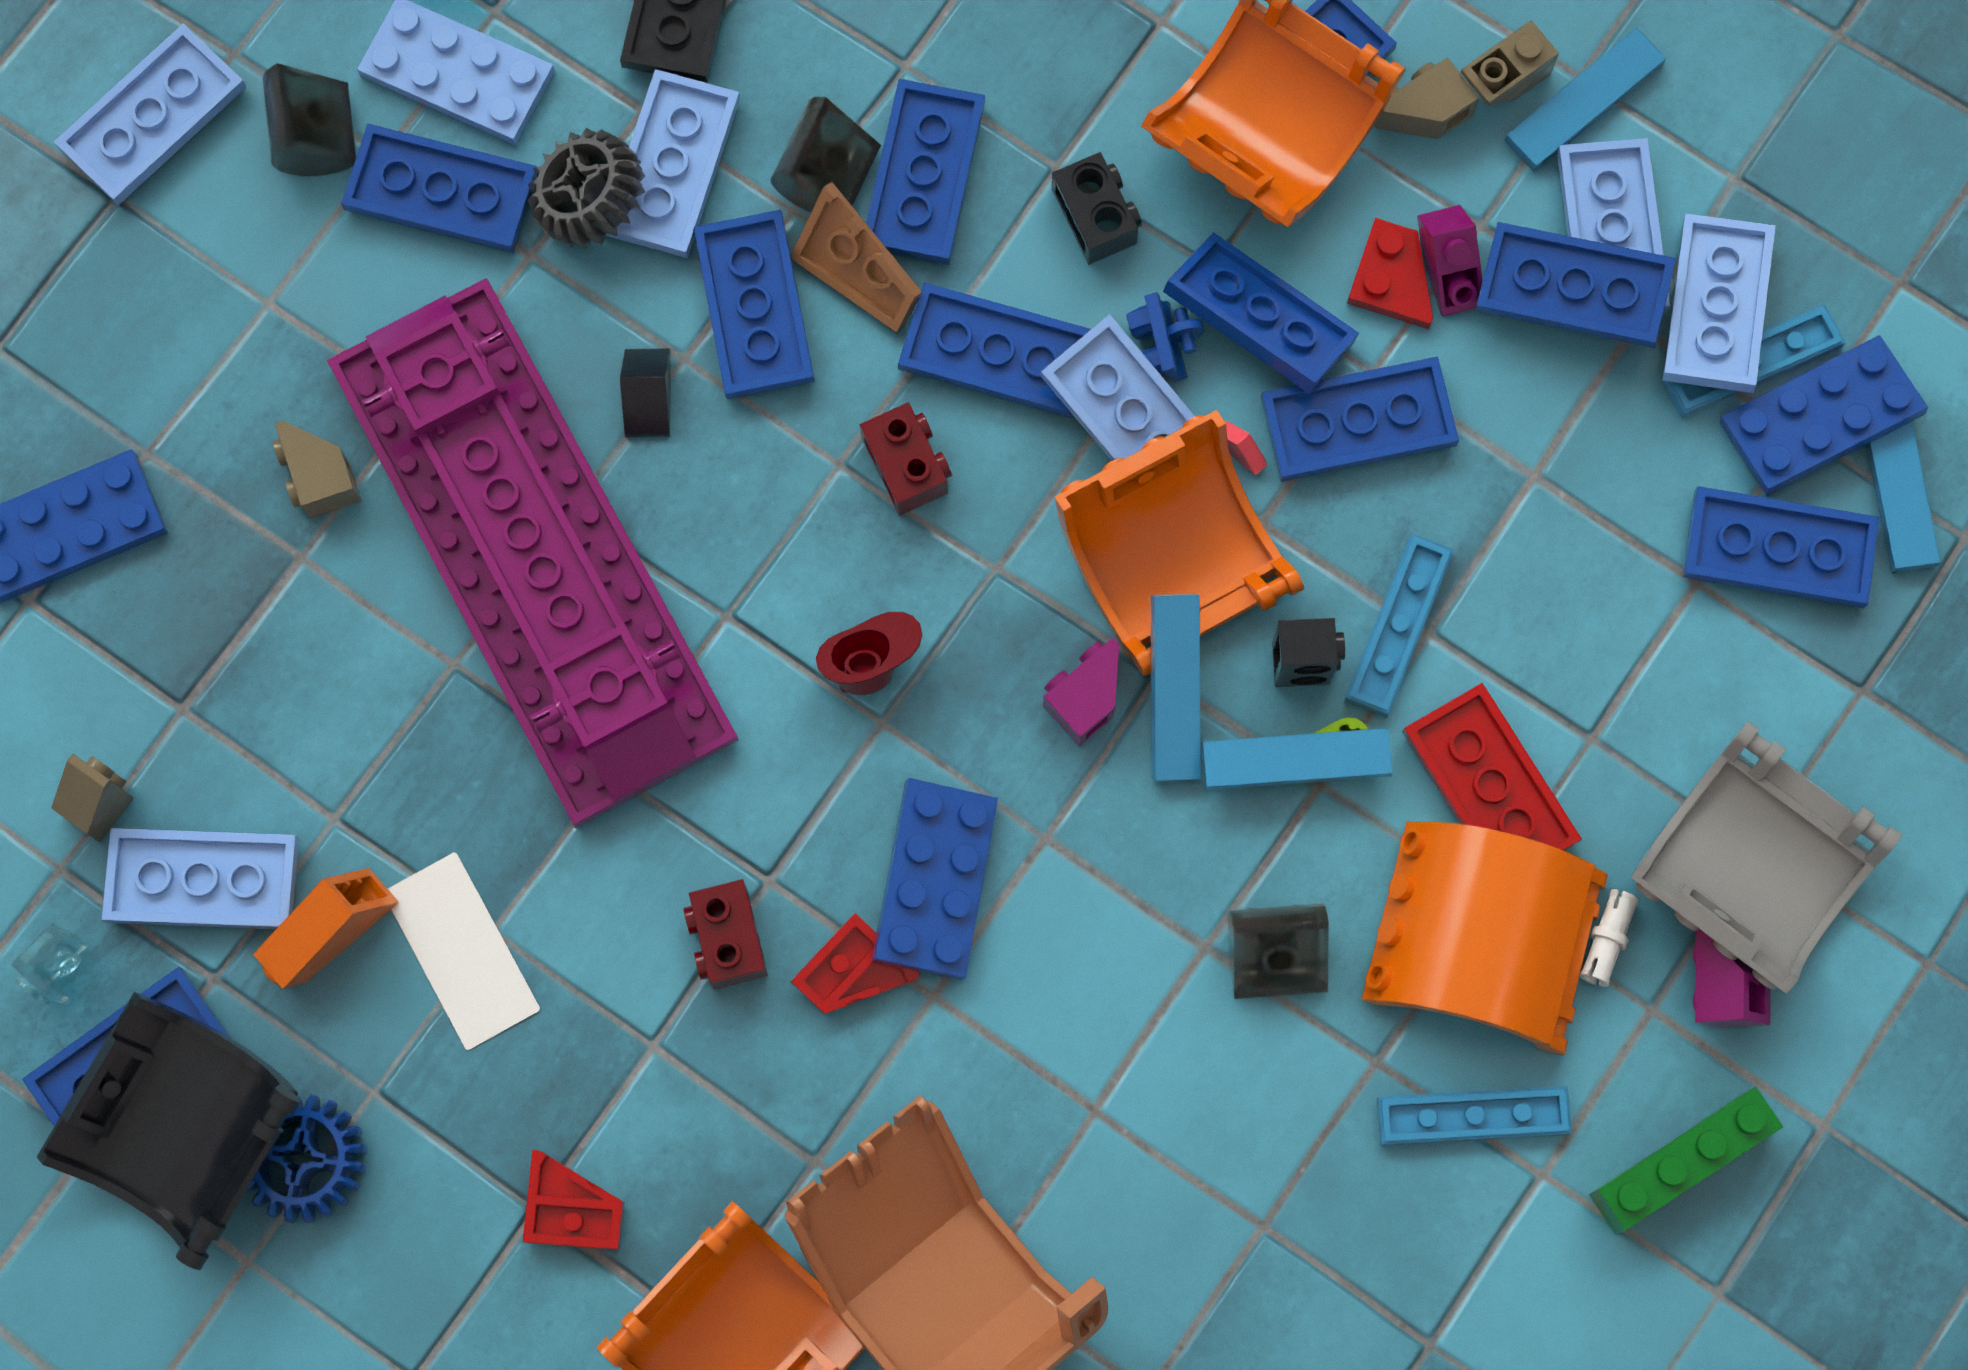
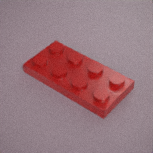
M1483 682L1403 729L1402 733L1459 824L1521 836L1566 851L1582 840Z

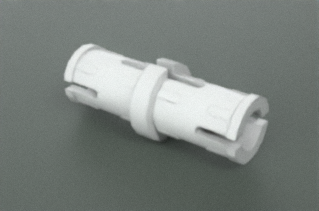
M1617 889L1610 890L1609 899L1599 926H1594L1591 931L1590 937H1592L1593 942L1583 970H1581L1579 975L1580 978L1593 985H1596L1598 979L1600 981L1599 986L1601 987L1609 986L1610 977L1619 952L1627 947L1629 939H1627L1626 933L1635 908L1639 904V899L1636 896L1623 891L1620 897V891Z

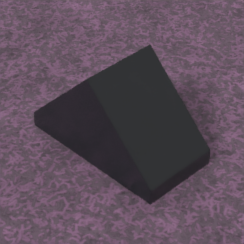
M670 348L625 349L620 373L625 437H670Z

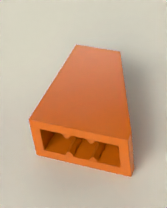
M370 868L324 878L253 955L263 966V972L267 978L282 989L306 983L386 915L399 901Z

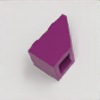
M1461 205L1417 215L1422 256L1440 314L1443 317L1477 308L1483 281L1476 225Z
M1114 637L1104 645L1100 641L1094 643L1080 656L1081 665L1070 674L1065 670L1061 671L1044 687L1047 693L1043 696V707L1079 747L1114 718L1119 643Z
M1700 929L1696 931V945L1693 950L1695 963V992L1693 995L1695 1023L1718 1028L1770 1026L1771 989L1764 986L1753 976V969L1739 958L1737 960L1727 958L1713 945L1714 939Z

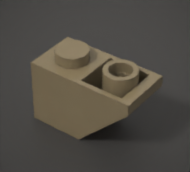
M1530 20L1462 68L1460 73L1486 105L1491 106L1519 98L1550 76L1559 52L1534 22Z
M1447 57L1436 65L1432 62L1425 64L1412 75V81L1401 88L1396 86L1392 97L1374 126L1378 129L1438 139L1474 115L1479 97Z
M285 421L275 423L279 439L272 441L280 465H288L292 480L285 482L294 507L301 506L309 518H313L362 501L349 460L339 446Z
M72 754L66 762L51 809L100 843L134 798L122 789L127 781L98 759L91 756L87 762H84Z

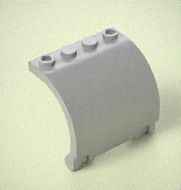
M1747 721L1660 832L1637 865L1631 878L1637 882V889L1645 897L1654 902L1662 900L1676 911L1674 913L1675 917L1684 926L1693 931L1700 929L1714 939L1713 945L1724 956L1731 960L1739 958L1753 969V976L1764 986L1772 990L1778 987L1787 994L1799 980L1807 958L1829 925L1873 869L1895 847L1902 834L1892 826L1886 829L1873 819L1875 814L1864 806L1855 814L1782 760L1780 757L1786 748L1775 740L1772 744L1757 734L1759 728ZM1745 748L1759 758L1755 765L1741 755ZM1860 834L1875 843L1870 850L1856 840Z

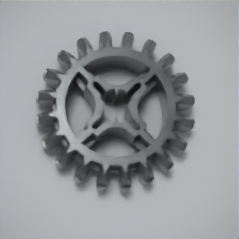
M586 128L581 136L570 132L568 142L565 144L555 140L556 150L552 154L543 153L545 163L542 167L533 168L538 179L528 184L531 193H533L527 200L534 210L532 216L544 228L546 234L552 239L556 238L565 245L572 247L577 244L587 248L591 241L602 245L605 234L609 233L618 236L617 226L622 222L631 224L628 217L630 210L640 209L635 197L645 193L640 183L645 177L642 168L639 166L641 161L623 139L617 138L615 135L602 129L596 133Z

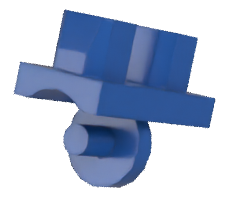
M1158 292L1144 296L1146 305L1126 314L1132 336L1139 340L1154 335L1156 347L1141 352L1162 377L1167 375L1175 382L1188 378L1179 342H1181L1184 354L1194 353L1196 351L1194 339L1205 332L1203 321L1189 319L1187 309L1178 308L1173 311L1175 323L1170 303L1168 301H1161Z

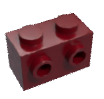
M908 402L859 424L861 438L899 516L948 494L947 478L952 477V473L943 453H933L928 439L932 438L933 434L922 412L915 415Z
M741 879L689 892L691 906L684 907L683 910L689 934L698 933L702 951L694 952L700 980L709 978V982L715 990L768 976L744 880Z

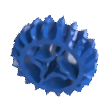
M311 1094L303 1108V1102L300 1096L297 1095L301 1101L293 1115L287 1114L280 1127L284 1130L294 1123L302 1122L301 1128L295 1129V1134L288 1144L283 1146L272 1145L246 1191L250 1192L259 1189L254 1195L252 1203L257 1207H261L269 1202L267 1215L276 1218L284 1209L285 1222L294 1224L298 1219L301 1209L304 1222L314 1223L316 1207H318L324 1217L329 1218L333 1216V1208L330 1204L332 1199L343 1207L349 1203L348 1198L342 1193L345 1186L354 1191L359 1190L361 1185L357 1181L350 1179L352 1171L357 1173L366 1172L367 1166L360 1162H354V1156L367 1153V1146L351 1144L353 1140L360 1137L362 1130L358 1126L344 1129L350 1123L352 1115L347 1111H343L335 1116L337 1103L328 1100L320 1109V1098ZM317 1122L324 1124L332 1133L336 1141L338 1157L330 1156L320 1151L318 1146L319 1134L315 1133ZM303 1152H306L322 1162L310 1161V1163H302L299 1166L282 1156H295V1154L301 1155ZM267 1161L276 1162L284 1167L286 1171L285 1183L289 1185L287 1196L283 1195L273 1185L269 1177ZM334 1171L331 1179L324 1187L311 1195L303 1197L304 1189H309L310 1182L316 1174Z

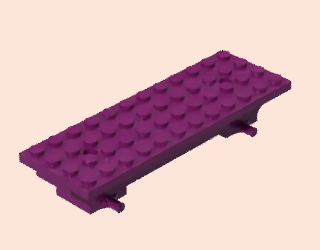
M487 278L448 298L445 295L365 336L367 340L327 360L575 828L739 741L738 736Z

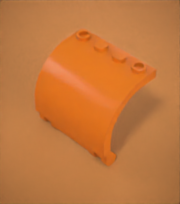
M1239 0L1222 33L1198 68L1170 99L1149 111L1141 127L1152 133V139L1162 147L1175 149L1188 158V163L1195 170L1204 174H1211L1223 182L1225 189L1230 194L1239 199H1247L1261 208L1262 215L1269 221L1289 227L1303 217L1320 200L1350 162L1392 97L1393 91L1406 68L1396 61L1390 64L1379 56L1380 51L1369 43L1363 49H1360L1292 3L1293 0H1264L1269 3L1268 8L1257 0ZM1368 72L1380 78L1379 83L1368 77Z
M1217 410L1205 416L1197 415L1192 417L1176 432L1166 437L1151 439L1135 454L1125 459L1118 458L1112 460L1102 468L1101 472L1084 481L1076 480L1062 489L1060 494L1054 496L1062 531L1081 575L1113 633L1143 676L1151 673V647L1145 648L1146 645L1151 643L1150 595L1199 594L1200 636L1257 605L1262 611H1266L1277 604L1276 599L1288 593L1290 596H1293L1304 590V585L1298 572L1282 557L1259 521L1242 488L1228 448L1226 423ZM1275 575L1278 577L1269 583L1265 582L1266 580L1272 578Z
M1406 822L1393 877L1389 884L1385 909L1377 931V940L1371 964L1366 974V983L1361 1000L1374 1005L1416 1008L1472 1020L1529 1040L1542 1051L1565 1055L1568 1040L1564 1036L1567 1024L1573 1023L1576 1008L1572 1007L1592 921L1598 919L1601 907L1597 903L1600 889H1605L1608 874L1595 868V864L1573 854L1521 836L1457 823Z
M733 1200L722 1211L726 1214L713 1229L708 1226L691 1249L633 1311H629L620 1321L623 1326L611 1339L606 1336L596 1347L616 1368L620 1367L623 1370H846L865 1349L837 1316L820 1283Z

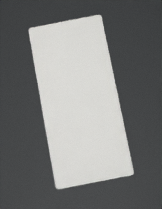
M457 853L444 857L388 888L399 901L391 910L466 1050L476 1047L540 1010L535 997Z

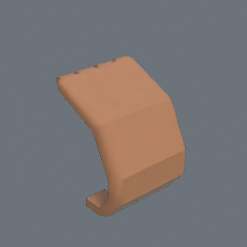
M918 1096L893 1116L894 1125L891 1126L889 1122L884 1123L857 1145L858 1154L849 1151L820 1175L821 1183L819 1185L813 1180L786 1202L788 1210L785 1212V1219L835 1313L882 1370H1053L1091 1338L1106 1321L1109 1308L1106 1288L1091 1277L1076 1291L1071 1293L1045 1271L983 1197L941 1110L932 1102L926 1101L922 1096Z

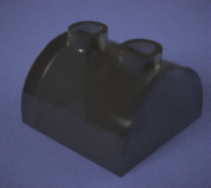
M279 63L267 69L263 74L262 80L270 157L273 167L281 172L298 176L329 175L353 167L356 160L348 83Z
M827 97L810 98L771 176V184L787 200L811 213L823 187L833 182L851 206H853L881 144Z
M1324 903L1228 911V945L1234 999L1328 992L1329 920Z

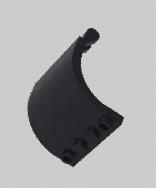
M134 992L38 1153L37 1158L42 1165L91 1183L140 1210L159 1224L180 1247L176 1254V1258L190 1268L201 1270L209 1257L206 1253L213 1240L218 1241L226 1229L227 1221L273 1144H276L283 1132V1129L280 1127L287 1114H294L301 1101L297 1097L298 1092L278 1071L244 1046L181 1011Z

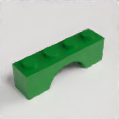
M1754 1087L1713 1112L1662 1148L1591 1192L1589 1196L1615 1235L1628 1230L1783 1128V1125L1757 1087Z

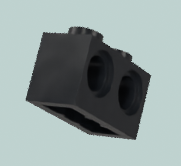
M1101 152L1052 172V191L1088 265L1136 245L1138 227L1142 226L1136 206L1132 201L1126 203L1119 190L1123 188V183L1116 166L1113 163L1107 165ZM1084 182H1093L1100 187V190L1088 194L1082 192L1078 187ZM1103 220H1112L1119 225V228L1112 232H1105L1100 230L1097 224Z
M1335 618L1278 621L1272 641L1275 687L1330 685L1334 672L1341 669V660H1345L1344 633L1336 632Z

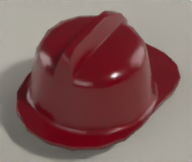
M886 612L874 616L849 630L828 638L819 647L816 656L817 668L826 679L838 683L843 693L854 695L874 694L882 690L890 682L894 668L906 662L917 651L923 636L921 625L913 615L904 612Z

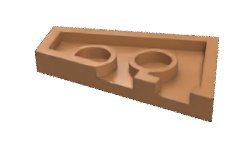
M833 182L824 186L791 253V259L897 333L905 327L922 291Z

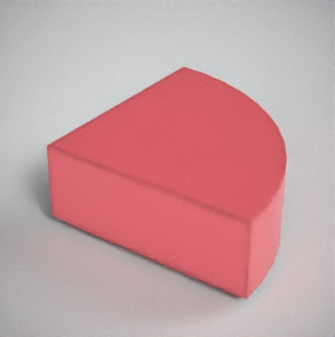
M1225 421L1230 454L1244 468L1257 475L1267 466L1264 456L1250 433Z

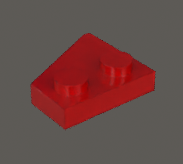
M1375 218L1347 304L1425 329L1430 328L1433 315L1418 231Z
M854 913L790 983L823 1014L915 981L920 974L915 970L872 961L877 933Z
M532 1150L523 1242L528 1244L620 1250L624 1202L540 1150Z

